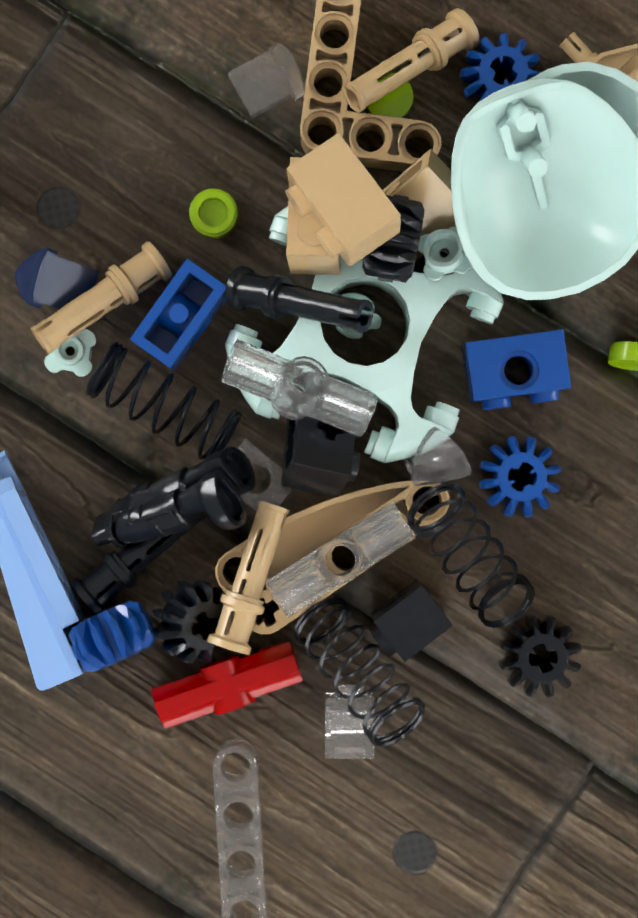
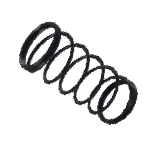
M118 342L110 345L88 382L85 392L86 396H90L91 399L96 398L109 381L105 404L110 409L117 406L136 385L128 410L130 421H136L141 418L160 396L151 424L153 434L162 432L185 405L175 434V446L180 447L186 444L210 415L199 444L198 459L206 460L210 454L226 447L242 416V412H238L237 409L232 410L212 446L202 455L207 435L220 404L219 399L214 400L195 427L179 442L184 421L197 391L196 386L189 390L171 416L156 430L161 407L174 378L173 373L167 376L147 405L133 417L134 405L151 365L150 360L145 362L122 395L110 404V395L116 376L128 352L127 347L123 348V345Z
M454 483L439 484L428 489L416 499L407 514V524L417 537L434 535L429 543L428 552L433 556L447 554L442 563V570L445 574L460 573L456 579V589L459 592L466 593L473 591L469 598V606L473 610H478V618L487 627L497 628L507 626L522 617L533 602L535 596L534 587L523 574L518 573L516 562L510 556L504 555L503 544L497 538L491 537L490 526L484 520L477 518L476 507L470 501L465 500V492L462 488ZM454 490L458 492V499L448 500L435 505L427 510L414 525V517L417 511L429 499L444 491ZM456 503L439 520L429 525L420 526L421 522L433 511L448 504ZM463 504L472 510L473 518H463L451 522L461 511ZM472 521L467 533L455 545L441 552H435L432 549L435 540L444 531L457 524ZM476 522L485 528L487 536L466 540L473 531ZM477 540H486L480 553L470 563L453 571L446 568L447 561L458 549ZM489 541L494 542L499 547L500 554L482 557ZM490 558H499L497 566L484 581L468 589L460 586L462 576L471 567ZM503 559L512 565L513 572L496 574L502 565ZM513 575L512 578L497 583L488 590L481 599L479 606L473 603L475 594L485 584L502 576ZM521 584L526 586V596L519 609L501 620L491 621L485 619L484 610L499 603L510 592L513 585ZM507 588L498 599L488 604L496 594Z
M339 597L325 598L313 604L298 619L294 627V637L299 644L305 645L306 654L311 659L320 661L319 670L323 677L334 680L333 685L336 695L340 698L349 699V713L353 717L364 719L363 732L374 746L384 747L402 740L421 722L425 713V705L420 698H406L410 685L408 683H398L384 691L372 703L366 715L357 714L352 708L353 699L367 696L380 689L393 676L395 666L393 663H384L375 667L357 683L351 695L342 694L338 689V680L352 677L369 667L379 656L381 647L378 644L363 646L343 662L336 676L327 674L324 670V660L341 657L355 648L364 638L366 628L364 625H353L346 628L329 642L321 657L315 656L310 651V645L319 644L329 639L344 627L351 617L352 609L343 598ZM330 605H343L323 615L312 627L307 638L300 637L303 626L317 612ZM342 610L339 618L332 626L324 632L311 637L326 618ZM357 628L362 630L359 638L348 648L337 654L325 657L330 648L342 636ZM370 648L376 649L373 657L362 667L340 676L345 667L357 655ZM383 668H391L390 673L378 685L355 695L360 686L370 676ZM398 688H406L402 696L393 704L371 714L376 705L385 696ZM411 705H418L417 712L406 725L387 734L375 735L379 727L397 711ZM368 718H375L368 730Z

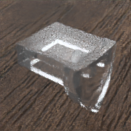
M281 43L269 47L267 52L227 73L251 119L291 97L297 100L304 96L302 78L292 53Z
M432 427L427 432L414 456L404 459L405 468L410 473V479L415 486L447 482L464 478L471 474L470 465L463 451L455 441L437 427Z

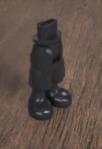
M227 447L210 454L206 460L191 469L185 466L154 483L149 482L137 486L125 498H119L113 502L108 512L96 517L91 532L92 540L99 547L109 543L116 547H122L155 537H167L170 534L186 531L189 527L195 525L199 519L197 512L206 511L210 519L222 529L233 530L241 527L246 521V508L240 495L252 491L255 487V474L252 465L242 451L235 447Z

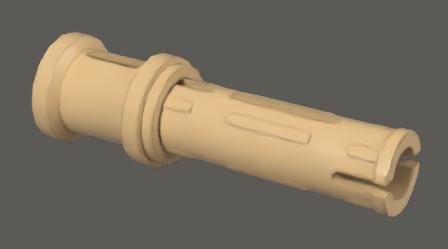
M456 8L447 13L446 20L434 28L419 30L416 32L411 45L343 86V94L347 103L354 111L360 113L367 106L378 101L393 90L398 89L425 70H441L447 65L448 59L458 52L476 48L479 44V33L474 21L464 10ZM401 68L400 71L385 79L381 83L378 82L380 79L384 78L396 69Z
M148 241L141 246L142 251L119 267L115 264L110 266L105 273L106 278L97 285L76 297L47 319L30 328L47 354L52 353L64 342L76 336L122 303L133 305L139 301L138 295L159 280L162 279L167 282L172 278L170 268L154 245Z
M264 501L258 502V509L244 547L231 591L226 590L225 594L221 596L220 601L224 606L215 633L209 634L207 642L231 651L250 655L252 648L248 645L254 623L257 615H262L265 609L263 607L264 601H261L260 597L290 510Z

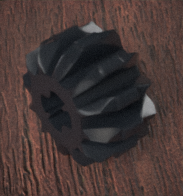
M386 195L401 214L400 233L366 255L363 259L362 268L365 275L378 277V280L391 283L394 280L406 283L414 270L425 210L421 202L409 200L407 196Z
M198 579L193 584L185 580L177 581L176 595L169 591L161 592L166 605L164 609L152 610L154 616L162 620L161 623L152 629L155 637L163 640L161 647L164 652L171 656L177 655L178 659L185 663H193L196 658L204 662L211 661L213 647L220 651L227 650L207 642L209 634L215 633L224 606L220 601L222 594H225L222 589L218 587L212 588L210 582Z
M527 615V632L524 633L519 626L513 623L509 626V630L518 638L516 642L500 641L499 647L506 652L513 653V656L499 660V667L502 670L515 669L507 679L512 687L520 685L526 679L524 693L527 696L533 697L539 683H541L544 695L552 697L554 696L552 681L557 680L560 685L567 689L571 686V682L563 675L565 669L573 672L580 671L581 664L568 659V656L582 650L581 644L578 642L565 643L573 630L568 625H564L555 631V617L547 615L540 630L536 617L534 615ZM539 644L547 651H551L550 659L544 657L547 664L542 667L529 660V654H536L533 648Z

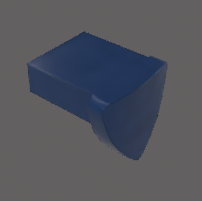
M44 248L36 251L23 261L15 272V278L19 293L29 305L37 308L46 305L59 310L82 293L94 287L99 271L57 256V251Z

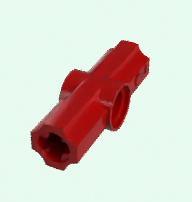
M289 640L265 647L243 657L240 654H236L200 667L199 672L153 687L151 692L158 717L164 729L189 720L192 721L214 712V715H220L237 710L255 702V698L302 682L303 678Z

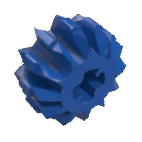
M507 33L500 34L497 47L488 37H483L479 42L481 52L468 50L465 60L470 67L462 68L459 74L461 80L472 83L464 89V98L472 99L479 95L481 97L480 102L498 90L527 81L541 72L531 68L540 60L539 55L531 53L523 56L522 53L527 45L525 39L517 41L515 48L509 47ZM500 68L506 69L509 72L507 79L504 80L502 85L493 80L495 73H498Z
M510 436L506 440L508 455L500 446L494 444L489 448V451L498 460L497 464L489 461L480 462L479 468L483 471L493 472V479H483L478 482V486L480 489L496 488L497 491L490 495L486 501L489 506L493 507L506 498L503 515L511 517L519 501L523 517L528 518L533 515L532 499L540 508L547 509L550 503L541 492L543 490L553 493L560 491V485L548 482L547 475L560 473L561 466H544L543 462L551 457L553 453L550 447H545L536 455H533L536 447V438L528 437L520 452L517 438ZM521 464L528 468L524 473L531 474L530 483L520 484L518 490L511 486L515 481L508 480V472L510 469H519Z
M133 601L119 604L80 622L68 634L73 645L71 648L76 660L80 661L84 671L90 672L99 671L151 647L156 640L152 632L153 624L148 613H145L140 603Z

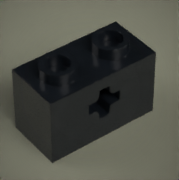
M307 378L301 379L289 401L281 486L338 497L347 482H353L356 479L360 465V453L354 452V441L360 435L364 418L363 410L357 409L359 390Z
M415 579L371 613V617L376 625L369 630L389 658L397 652L401 659L406 662L453 625L423 585Z

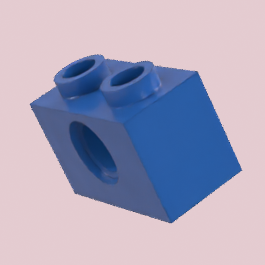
M187 258L130 340L175 372L226 301V285Z
M563 329L466 342L462 345L469 403L481 402L482 410L511 407V397L525 395L530 396L531 404L560 400L559 391L571 388ZM517 358L527 365L529 373L524 384H512L505 377L504 367L509 359Z

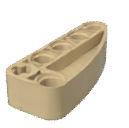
M417 479L381 484L324 500L287 516L260 599L264 598L266 604L271 600L277 603L278 607L274 611L276 620L268 623L265 617L261 621L256 619L252 631L259 634H272L302 615L313 604L322 601L414 538L416 535L407 524V514L413 504L414 494L419 488L424 486L432 488L441 483L433 479ZM447 491L438 494L439 503L449 500ZM449 504L430 513L421 522L420 526L429 525L442 518L446 514ZM418 511L414 517V525L423 515L420 514ZM383 514L393 515L399 523L398 535L388 542L377 540L372 532L374 521ZM248 539L227 551L217 562L215 577L224 593L226 590L231 591L234 583L227 578L225 565L231 558H242ZM342 542L353 543L360 551L358 563L349 569L337 567L332 560L334 548ZM301 570L313 571L319 577V589L310 596L299 595L293 589V576Z

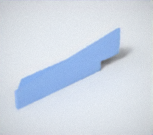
M6 450L0 452V567L36 687L40 691H44L85 672L80 661L76 660L71 648L73 645L68 634L71 631L69 625L80 621L86 616Z

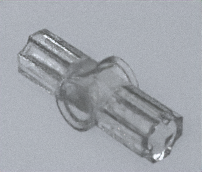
M239 339L235 341L221 376V382L271 401L273 408L278 414L287 419L297 420L309 416L359 437L367 430L378 400L373 393L328 376L324 366L311 357L301 356L289 360Z
M392 501L341 534L328 539L323 545L268 578L265 582L277 604L289 618L340 585L352 581L361 572L416 539V537ZM336 546L349 548L355 556L354 566L344 573L333 571L326 561V555L330 549Z

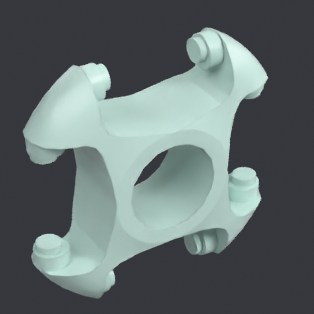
M288 206L274 215L269 229L271 232L269 239L284 246H287ZM447 250L441 251V252H444V253H446V254L449 255V251H447ZM341 257L340 275H315L312 289L338 294L345 288L366 285L378 287L393 296L403 311L406 324L404 341L399 351L382 363L369 366L348 363L334 354L324 340L321 322L299 317L296 325L281 347L270 355L260 356L258 353L263 342L256 339L258 332L235 324L234 329L230 330L225 348L230 368L242 395L256 414L271 419V417L279 419L287 397L281 395L283 387L270 383L271 380L279 373L289 371L315 374L345 382L385 406L394 416L395 430L385 426L381 427L380 432L372 430L364 453L371 455L370 458L383 463H389L417 455L439 444L455 432L459 420L457 416L460 410L438 401L435 407L427 406L423 418L419 417L413 410L411 392L421 342L444 303L453 296L462 294L469 296L466 307L472 310L470 316L491 325L498 318L504 305L502 293L482 280L472 266L465 274L454 272L453 274L442 276L438 281L429 280L425 277L424 273L413 272L406 283L394 280L391 283L378 280V277L365 275L362 268L364 257L350 267Z

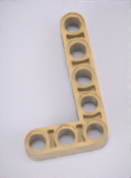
M316 0L300 124L301 146L304 152L308 154L319 146L310 140L308 136L309 131L317 125H327L333 129L335 135L339 133L364 167L404 172L419 159L411 156L405 148V143L412 137L424 138L429 143L431 150L438 156L442 146L441 136L437 128L431 123L421 120L347 111L348 103L343 94V86L350 82L352 78L361 0ZM329 30H338L346 35L348 41L340 48H330L322 42L321 37ZM324 77H331L336 79L342 88L338 94L332 97H325L316 91L315 84ZM365 131H374L381 136L383 146L376 151L368 152L359 147L356 139Z

